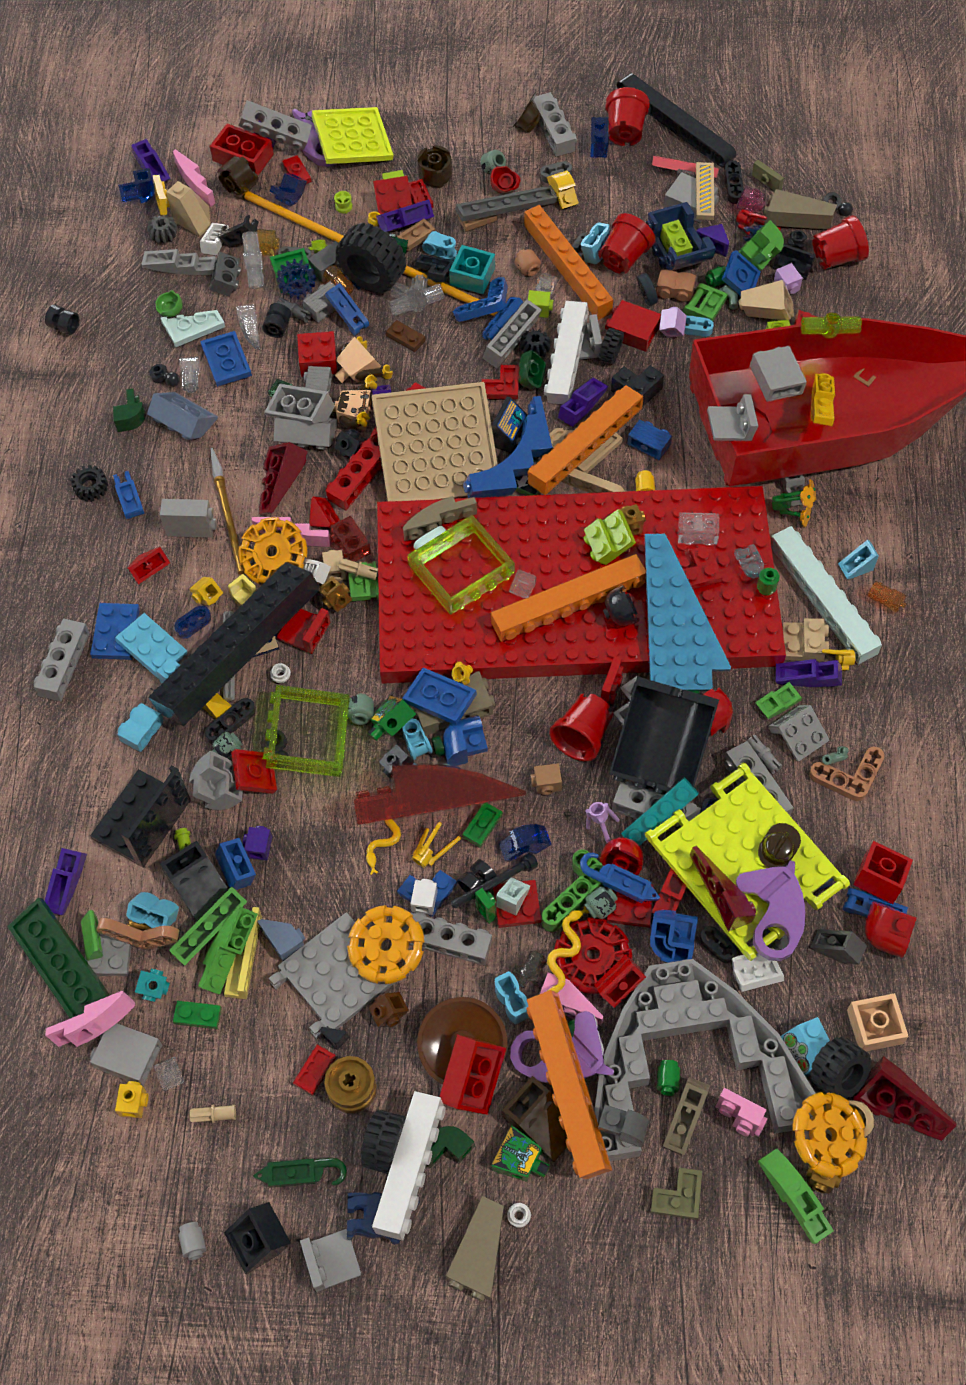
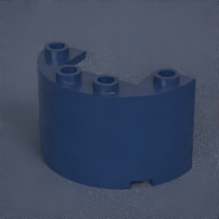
M688 202L648 213L646 224L655 235L652 253L654 256H657L661 268L674 271L711 260L714 257L716 248L709 236L701 240L693 227L694 212ZM679 220L693 247L692 252L677 256L674 249L669 247L667 253L660 239L662 225Z

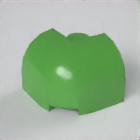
M770 220L738 252L761 271L773 257L781 252L784 244L782 233Z

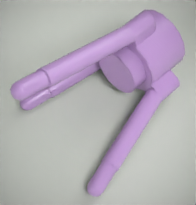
M595 802L589 809H586V829H590L591 819L593 822L600 824L607 844L610 838L604 822L607 820L608 814L616 822L620 820L609 808L608 803Z

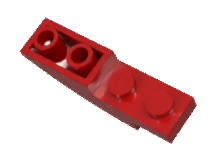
M670 868L660 891V899L656 901L651 914L659 910H677L687 886L672 868Z

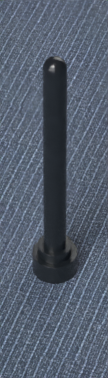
M532 853L523 855L518 864L454 899L451 902V906L458 908L474 899L475 892L483 888L486 892L521 871L530 872L538 867L537 859Z

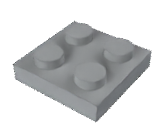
M100 933L103 956L102 958L86 961L97 976H128L132 945Z

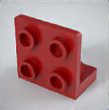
M321 608L318 614H313L300 609L282 627L277 636L278 640L312 654L331 623L329 611Z

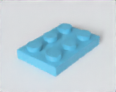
M145 613L115 637V641L158 679L156 671L170 657L178 663L187 655V650Z

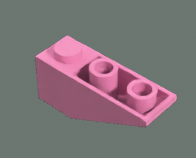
M547 973L540 994L558 984V979L554 974ZM565 979L563 989L558 992L565 1016L575 1018L578 1013L588 1011L595 1015L597 1024L601 1026L603 1015L568 979Z

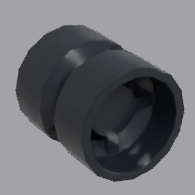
M280 303L271 304L262 325L264 333L273 338L283 337L291 317V310Z
M56 304L48 308L45 315L46 326L68 335L74 334L79 326L80 317L78 313L66 310Z
M478 859L470 867V872L466 871L457 879V883L467 893L497 875L486 862Z

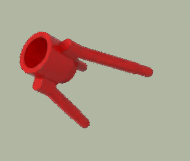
M742 209L737 215L736 222L739 223L738 228L742 229L749 236L750 231L746 232L744 227H750L754 222L764 225L765 221L760 219L766 220L767 217Z

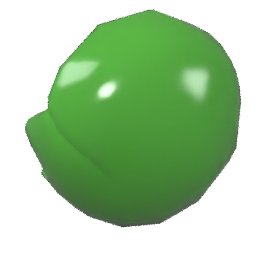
M173 290L161 294L155 302L158 313L167 318L179 314L183 306L180 295Z

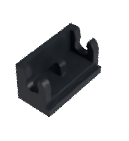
M247 215L243 223L227 229V225L222 226L218 238L230 248L255 237L259 221L254 219L250 223V215Z
M783 244L781 252L775 257L773 269L776 270L792 263L803 280H807L813 267L815 254Z

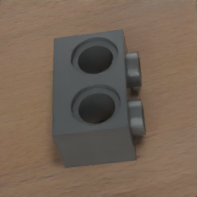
M219 252L214 262L209 290L229 297L233 290L236 291L239 283L236 278L239 277L241 271L239 258Z

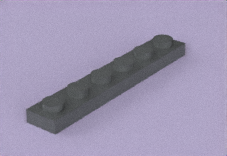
M550 185L456 204L455 210L463 222L532 208L538 205L557 203L558 196Z

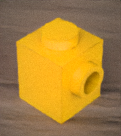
M202 577L189 588L192 592L191 597L197 604L202 605L214 604L223 594V591L211 577Z
M128 1081L127 1084H120L115 1112L120 1117L142 1118L143 1109L148 1105L149 1094L146 1093L147 1091L141 1083Z

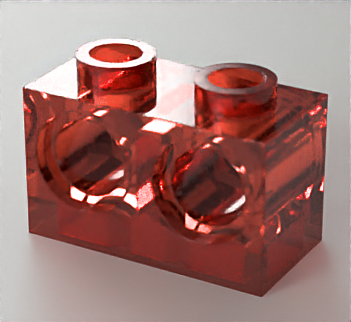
M351 516L330 526L332 533L330 538L334 545L338 544L344 559L347 558L350 561L356 562L371 554L370 543Z

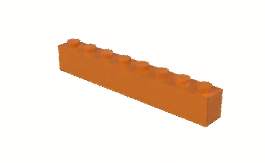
M538 205L524 211L525 228L581 301L587 302L588 310L591 314H597L598 320L611 315L614 299L543 208Z
M627 385L621 390L616 391L610 400L605 401L602 407L594 411L586 421L581 422L578 428L570 432L561 443H557L553 450L545 454L536 465H532L529 468L528 484L542 494H548L642 410L643 395Z
M637 554L493 611L491 612V624L500 641L511 640L521 633L533 631L538 626L548 625L561 617H568L575 611L585 610L590 605L605 602L606 596L616 587L624 585L626 589L623 592L641 587L646 583V570Z
M549 990L527 999V1014L533 1020L535 1026L533 1034L540 1043L541 1050H539V1054L548 1070L546 1078L553 1087L554 1094H552L554 1104L556 1107H559L561 1114L559 1122L567 1134L566 1145L574 1158L572 1162L576 1175H579V1178L589 1179L612 1171L559 994Z

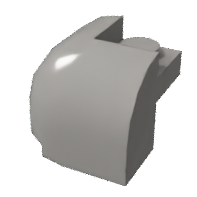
M209 751L198 760L192 770L189 782L194 784L193 796L205 801V808L212 810L229 809L242 801L243 790H236L233 762L213 751Z

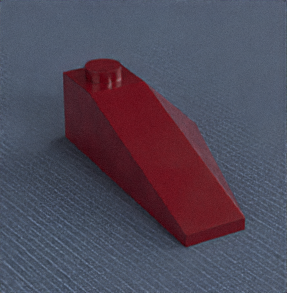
M291 442L268 448L263 468L266 470V478L262 479L265 490L260 498V515L272 514L303 469L308 451Z
M698 846L692 847L690 857L728 932L751 923L756 916L754 904L748 901L746 895Z
M884 1056L871 1069L864 1086L853 1097V1100L867 1105L874 1115L879 1116L881 1114L893 1119L892 1122L897 1124L904 1123L914 1127L915 1131L941 1141L957 1126V1123L903 1070Z

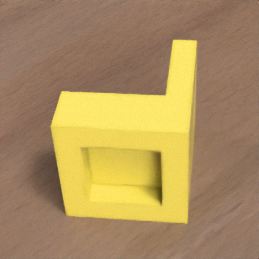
M244 574L228 585L231 598L239 606L244 604L257 591L256 586Z

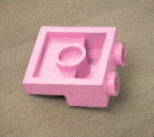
M726 1088L723 1089L716 1104V1108L719 1109L721 1114L736 1118L732 1126L736 1128L738 1133L747 1137L749 1135L759 1137L768 1119L764 1117L766 1109Z

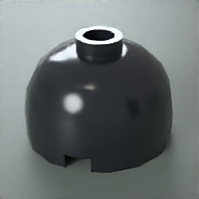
M624 585L616 587L609 592L605 600L606 608L603 609L607 620L612 619L619 626H629L640 621L639 618L634 616L638 613L629 593L625 594L623 592L626 589Z

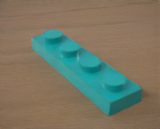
M684 777L622 831L621 834L624 838L631 839L640 846L647 840L645 833L648 830L655 829L673 816V812L685 807L699 794L698 791Z

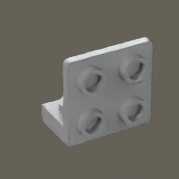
M597 314L589 315V323H586L579 360L599 358L602 339Z
M743 394L737 407L709 406L707 409L714 440L752 441L758 428V422L751 394Z
M799 705L768 726L771 733L782 735L796 761H801L829 741L811 705Z
M347 1229L311 1241L309 1237L300 1240L313 1288L316 1292L361 1276L352 1242L347 1240Z

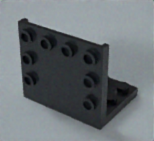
M171 765L169 768L171 773L164 783L138 769L90 837L144 868L191 801L179 769Z

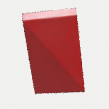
M312 497L310 526L342 529L344 525L328 499Z
M157 547L138 555L127 569L137 584H140L169 565L170 561L161 547Z

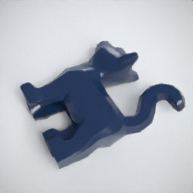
M348 1193L347 1213L361 1210L364 1217L363 1219L347 1220V1240L350 1241L355 1235H360L371 1239L384 1237L394 1245L399 1244V1239L376 1234L372 1228L382 1193Z

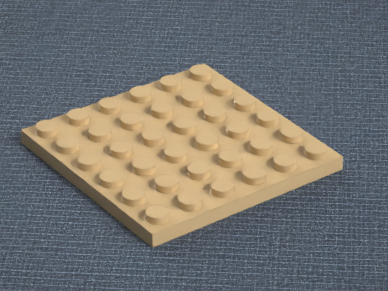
M484 382L372 395L387 501L445 499L451 496L454 499L466 498L468 494L465 493L463 484L468 475L485 471L498 465Z

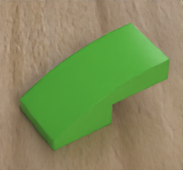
M789 682L776 692L771 691L756 702V705L767 719H770L800 702L802 697Z

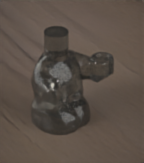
M530 951L523 965H515L512 974H516L517 977L521 975L518 981L521 988H525L529 981H535L534 986H537L539 989L542 988L544 980L541 978L540 972L547 965V959L536 951Z

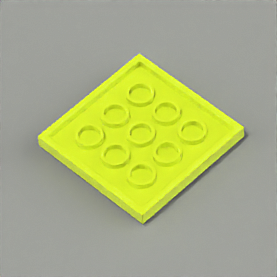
M377 107L312 110V120L326 164L393 160L394 155Z

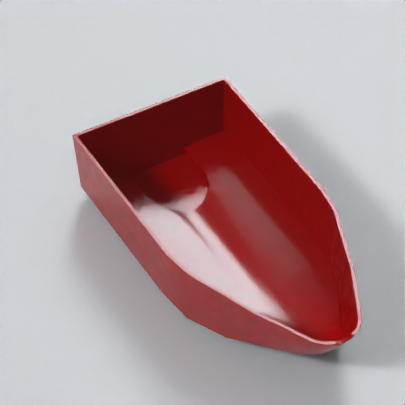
M839 318L693 340L689 371L690 389L692 394L695 393L699 405V414L717 461L719 460L724 472L725 485L731 487L857 466L891 457L920 438L966 397V335L925 326L869 318ZM790 346L807 381L803 394L767 402L750 368L753 354L777 347ZM864 369L860 373L859 377L866 380L867 382L873 375L876 378L868 387L853 376L860 370ZM826 373L834 377L833 426L813 423L811 420V401L815 374ZM743 394H751L758 422V428L752 441L714 440L707 413L708 407H737Z

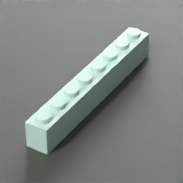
M790 526L772 535L771 548L844 647L847 650H854L856 663L859 665L878 655L882 646L879 637L873 634L867 621L860 617L857 608L848 601L845 592L840 590L835 584L834 578L828 575L822 562L816 559L812 549L803 542L800 533Z

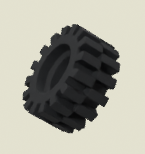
M612 328L608 329L600 348L599 360L611 364L616 362L622 347L624 332Z
M88 465V468L82 466L83 470L78 468L76 470L77 474L73 473V478H71V484L76 496L81 500L84 498L86 502L89 499L93 502L96 497L98 500L101 499L100 495L104 496L105 491L108 490V482L102 469H98V466L95 465L93 468L92 465ZM88 480L97 481L93 486H83V484Z

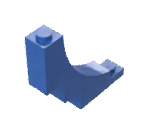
M541 396L533 397L530 404H528L529 415H527L523 422L520 441L513 453L503 462L488 470L468 475L463 484L468 498L513 495L517 488L515 477L528 476L529 468L534 465L533 457L544 456L552 450L553 447Z

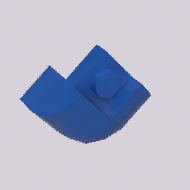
M479 715L463 718L457 726L450 723L443 735L445 758L447 764L452 767L468 763V756L488 752Z
M673 910L656 911L653 916L650 945L654 953L667 963L692 959L698 917L677 914Z

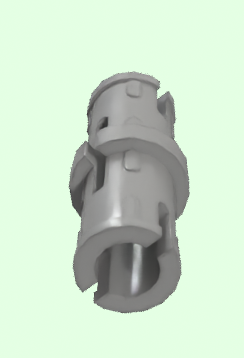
M756 735L747 740L772 774L781 769L782 764L771 754V749L769 747L766 748Z

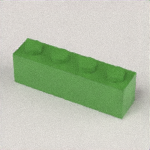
M231 887L169 951L185 966L217 934L238 906L243 907L247 901Z

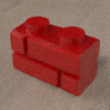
M625 954L594 986L599 994L615 1008L621 1002V999H624L636 988L646 976L640 967Z

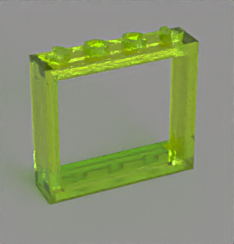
M470 515L408 554V563L411 569L450 615L459 609L462 610L471 601L478 600L482 594L488 590L495 589L499 583L509 580V577L515 574V563L473 515ZM472 533H475L502 565L451 597L423 564Z
M276 685L275 692H271L269 704H273V710L268 711L267 722L271 723V727L266 729L265 741H269L268 748L264 747L263 759L267 760L266 768L340 777L343 769L350 694ZM281 698L339 706L333 762L275 754Z

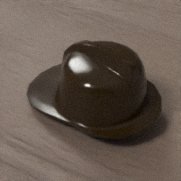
M536 92L513 127L517 125L525 131L531 132L539 123L540 111L533 103Z
M787 823L773 825L766 833L758 849V856L761 862L768 868L786 867L800 847L801 837L799 832Z

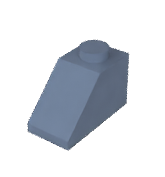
M264 919L257 921L261 931L282 962L304 945L303 940H305L303 933L299 928L295 930L292 924Z

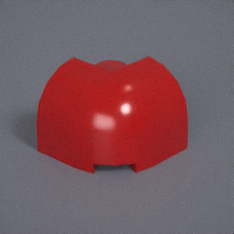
M720 687L716 691L710 689L703 695L719 699L709 734L713 736L718 730H721L723 733L728 730L733 715V707L729 697Z
M872 901L865 921L867 940L878 950L903 958L910 943V937L917 917Z

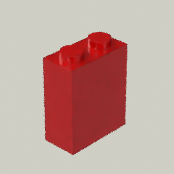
M621 300L620 304L614 307L612 318L607 320L605 329L608 331L609 328L624 332L623 344L646 352L660 327L661 314Z

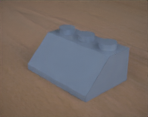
M176 392L154 393L147 412L148 415L153 417L154 421L167 425L169 430L181 433L182 437L188 440L201 438L218 419L217 415Z

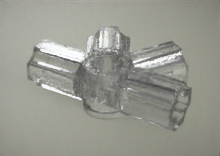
M251 231L242 234L245 270L247 269L249 289H260L264 287L263 259L261 249L259 248L258 233Z
M416 275L415 278H412L411 288L396 282L391 290V297L395 298V300L389 301L392 315L396 316L410 310L421 312L425 309V305L444 299L441 285L437 284L427 288L428 279L423 277V275Z

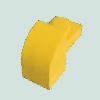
M568 171L547 177L549 186H552L558 196L561 210L579 204L574 189L576 185Z

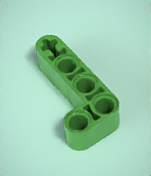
M578 850L573 855L572 869L579 878L548 905L542 913V927L548 932L557 931L562 926L564 918L574 910L579 911L587 903L586 897L599 887H604L603 883L584 874L577 863L585 854L590 853L587 850ZM592 857L587 860V865L598 872L603 867L596 858ZM584 888L587 892L581 894L577 892V889ZM569 902L572 904V907L564 908L561 904Z

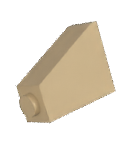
M177 181L166 191L172 217L175 223L200 237L211 225L209 205L191 188Z
M783 280L741 291L739 306L749 317L790 320L791 317H794L793 301Z

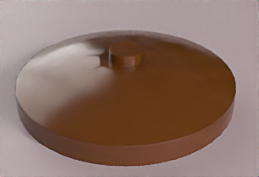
M454 997L437 1004L425 1016L418 1032L417 1048L421 1063L428 1074L441 1084H443L457 1034L505 1047L507 1052V1033L501 1018L488 1004L471 997Z

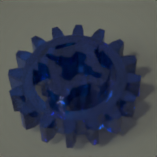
M293 259L291 264L289 261H286V267L284 265L280 266L281 271H277V283H279V290L284 289V295L289 293L291 299L293 295H296L297 299H299L301 294L306 297V292L312 293L311 287H315L316 275H313V268L309 269V263L303 265V260L296 263V260ZM306 274L308 276V282H306L305 279ZM285 276L288 279L287 284L284 281Z

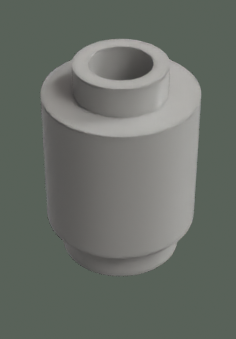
M190 1222L180 1226L178 1236L183 1257H188L189 1260L201 1258L203 1256L202 1253L206 1251L202 1228L198 1226V1222Z

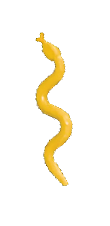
M412 780L408 781L410 801L389 805L384 811L383 819L392 830L393 836L388 839L374 840L367 847L366 860L372 868L371 875L378 873L374 868L376 856L373 850L376 847L393 846L399 842L401 837L400 827L392 819V813L409 810L416 804L417 793Z
M585 906L582 911L574 910L570 912L563 920V931L573 946L570 949H554L548 954L547 964L551 972L557 977L558 984L547 991L552 990L558 993L565 985V975L557 965L556 958L573 957L579 953L581 948L580 939L569 923L580 919L583 913H589Z

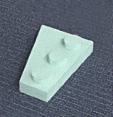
M217 310L198 312L194 316L184 317V315H177V318L172 319L161 317V322L175 347L225 327V323Z

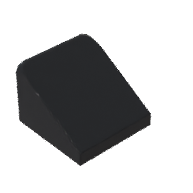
M327 1027L320 1028L321 1036L337 1050L349 1039L348 1032Z

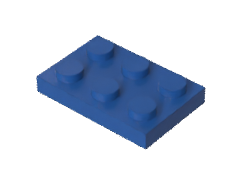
M235 331L200 341L217 386L252 376Z
M99 603L90 654L92 658L132 660V655L115 641V637L139 617V604Z
M422 668L402 699L412 707L457 726L476 697L477 692L471 687Z

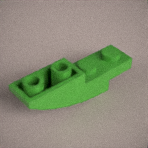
M240 906L233 911L219 930L202 964L207 966L198 987L220 995L236 954L241 955L258 913Z
M778 1149L773 1150L758 1160L782 1202H787L812 1244H816L834 1231L822 1212L824 1210L823 1206L811 1188Z

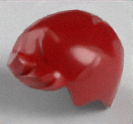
M508 166L495 167L490 174L492 189L498 193L503 194L516 190L521 182L520 176Z

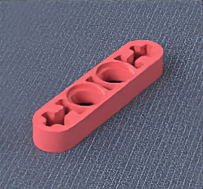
M653 156V166L696 174L695 163ZM714 167V177L717 178L719 168Z

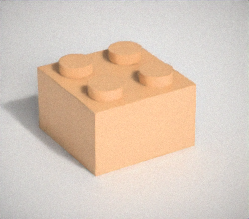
M895 993L851 1002L847 1009L857 1045L866 1052L904 1044L909 1037Z

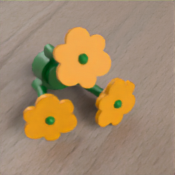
M809 479V485L804 486L803 490L774 495L772 498L773 510L780 511V515L788 514L800 517L803 527H806L810 519L813 502L817 500L813 480ZM801 500L803 506H806V510H802L801 513L787 510V508L791 507V501Z

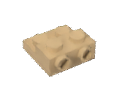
M804 618V623L783 622L786 649L785 660L803 661L816 659L817 661H824L825 654L828 653H822V650L829 649V642L825 641V637H828L829 625H825L824 619Z

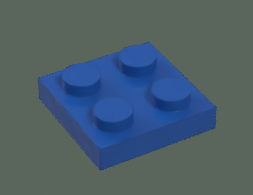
M735 250L730 255L722 280L741 296V291L756 287L761 271Z

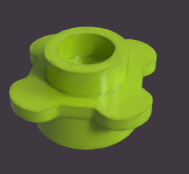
M314 240L311 242L312 247H308V249L318 253L327 245L325 240Z

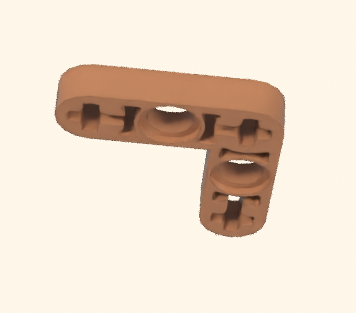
M879 747L868 748L854 777L830 765H825L823 762L814 763L811 766L809 776L815 783L854 801H861L866 797L884 760V752ZM873 754H876L877 758L873 765L869 764ZM819 769L822 770L820 776L816 775ZM869 770L872 776L864 778L860 771ZM830 773L831 776H830L829 781H828V780H826V779H827V777H828V774ZM835 777L842 778L844 785L838 786L834 784L833 779ZM848 782H849V783H851V785L849 786V789L847 790L846 787H847ZM857 787L861 788L859 794L855 793Z
M100 918L96 929L101 934L141 949H153L176 943L179 935V929L172 926H159L141 931L109 918Z

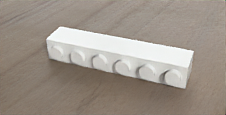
M566 301L565 307L561 308L560 318L562 321L558 323L557 334L559 335L554 340L555 353L551 355L552 368L548 369L547 374L549 382L544 387V395L547 396L548 403L564 404L572 397L589 315L587 302Z
M414 1091L372 1228L376 1234L403 1240L405 1234H408L412 1223L410 1216L412 1210H416L419 1200L417 1196L419 1187L422 1188L425 1182L424 1169L431 1162V1146L433 1142L437 1141L439 1134L437 1126L439 1120H443L446 1108L441 1097Z

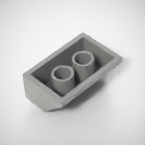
M279 384L264 413L274 417L318 423L328 420L335 405L327 391Z
M276 417L274 422V441H279V444L286 442L297 443L299 447L316 445L318 449H327V447L333 444L337 419L328 418L327 421L308 423Z

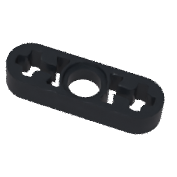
M730 160L725 164L724 170L727 198L730 203L739 204L743 201L744 196L741 165L735 160ZM731 180H736V181H738L739 183H737V184H732V183H730V181H731Z
M243 698L206 728L205 735L207 741L212 744V741L217 738L211 735L212 732L218 733L219 736L224 732L231 734L252 718L256 712L254 702L249 698ZM242 707H249L250 710H243ZM233 717L236 719V722L233 725H226V719Z

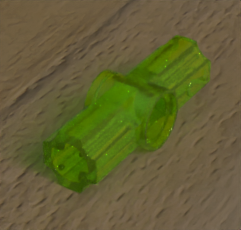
M830 312L825 317H803L801 331L802 334H822L824 337L834 338L837 334L860 333L862 321L859 316L841 317L837 313Z

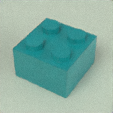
M461 245L449 270L450 285L484 294L495 270V254Z

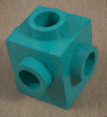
M152 968L150 972L141 970L135 993L143 994L142 999L155 1002L156 998L161 999L162 994L167 995L170 982H166L167 977L163 976L164 971ZM151 981L157 982L158 985L155 989L149 988Z

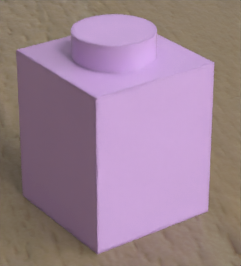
M791 263L776 269L774 282L783 280L789 294H794L800 290L803 278Z
M678 307L662 310L659 330L668 338L683 336L686 315Z

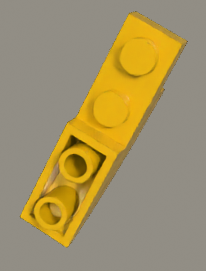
M826 373L815 374L811 420L813 423L833 426L834 377Z

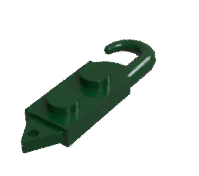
M337 1158L267 1162V1166L254 1174L253 1177L268 1184L269 1188L316 1184L322 1179L324 1168L336 1167L340 1170V1176L331 1183L332 1186H335L344 1181L347 1175V1168L344 1162Z

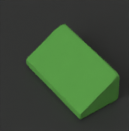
M89 910L81 920L85 955L88 961L102 958L103 956L100 933L96 930L98 917L93 910Z

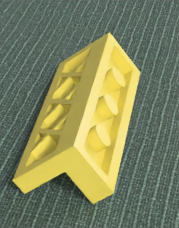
M258 907L252 908L253 912L258 913L242 954H236L227 976L224 991L225 997L247 999L260 930L257 921L262 919Z

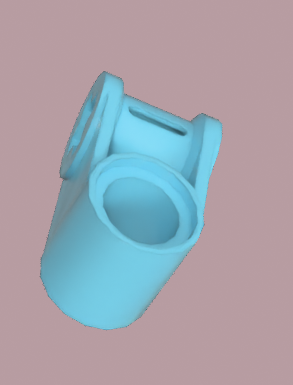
M432 231L422 244L423 250L429 255L453 260L457 256V251L455 250L456 240L453 237L436 231Z
M413 718L410 719L402 727V732L409 754L414 761L418 756L426 753L431 754L433 751L419 721ZM412 728L415 729L416 732L409 733L407 732V730Z

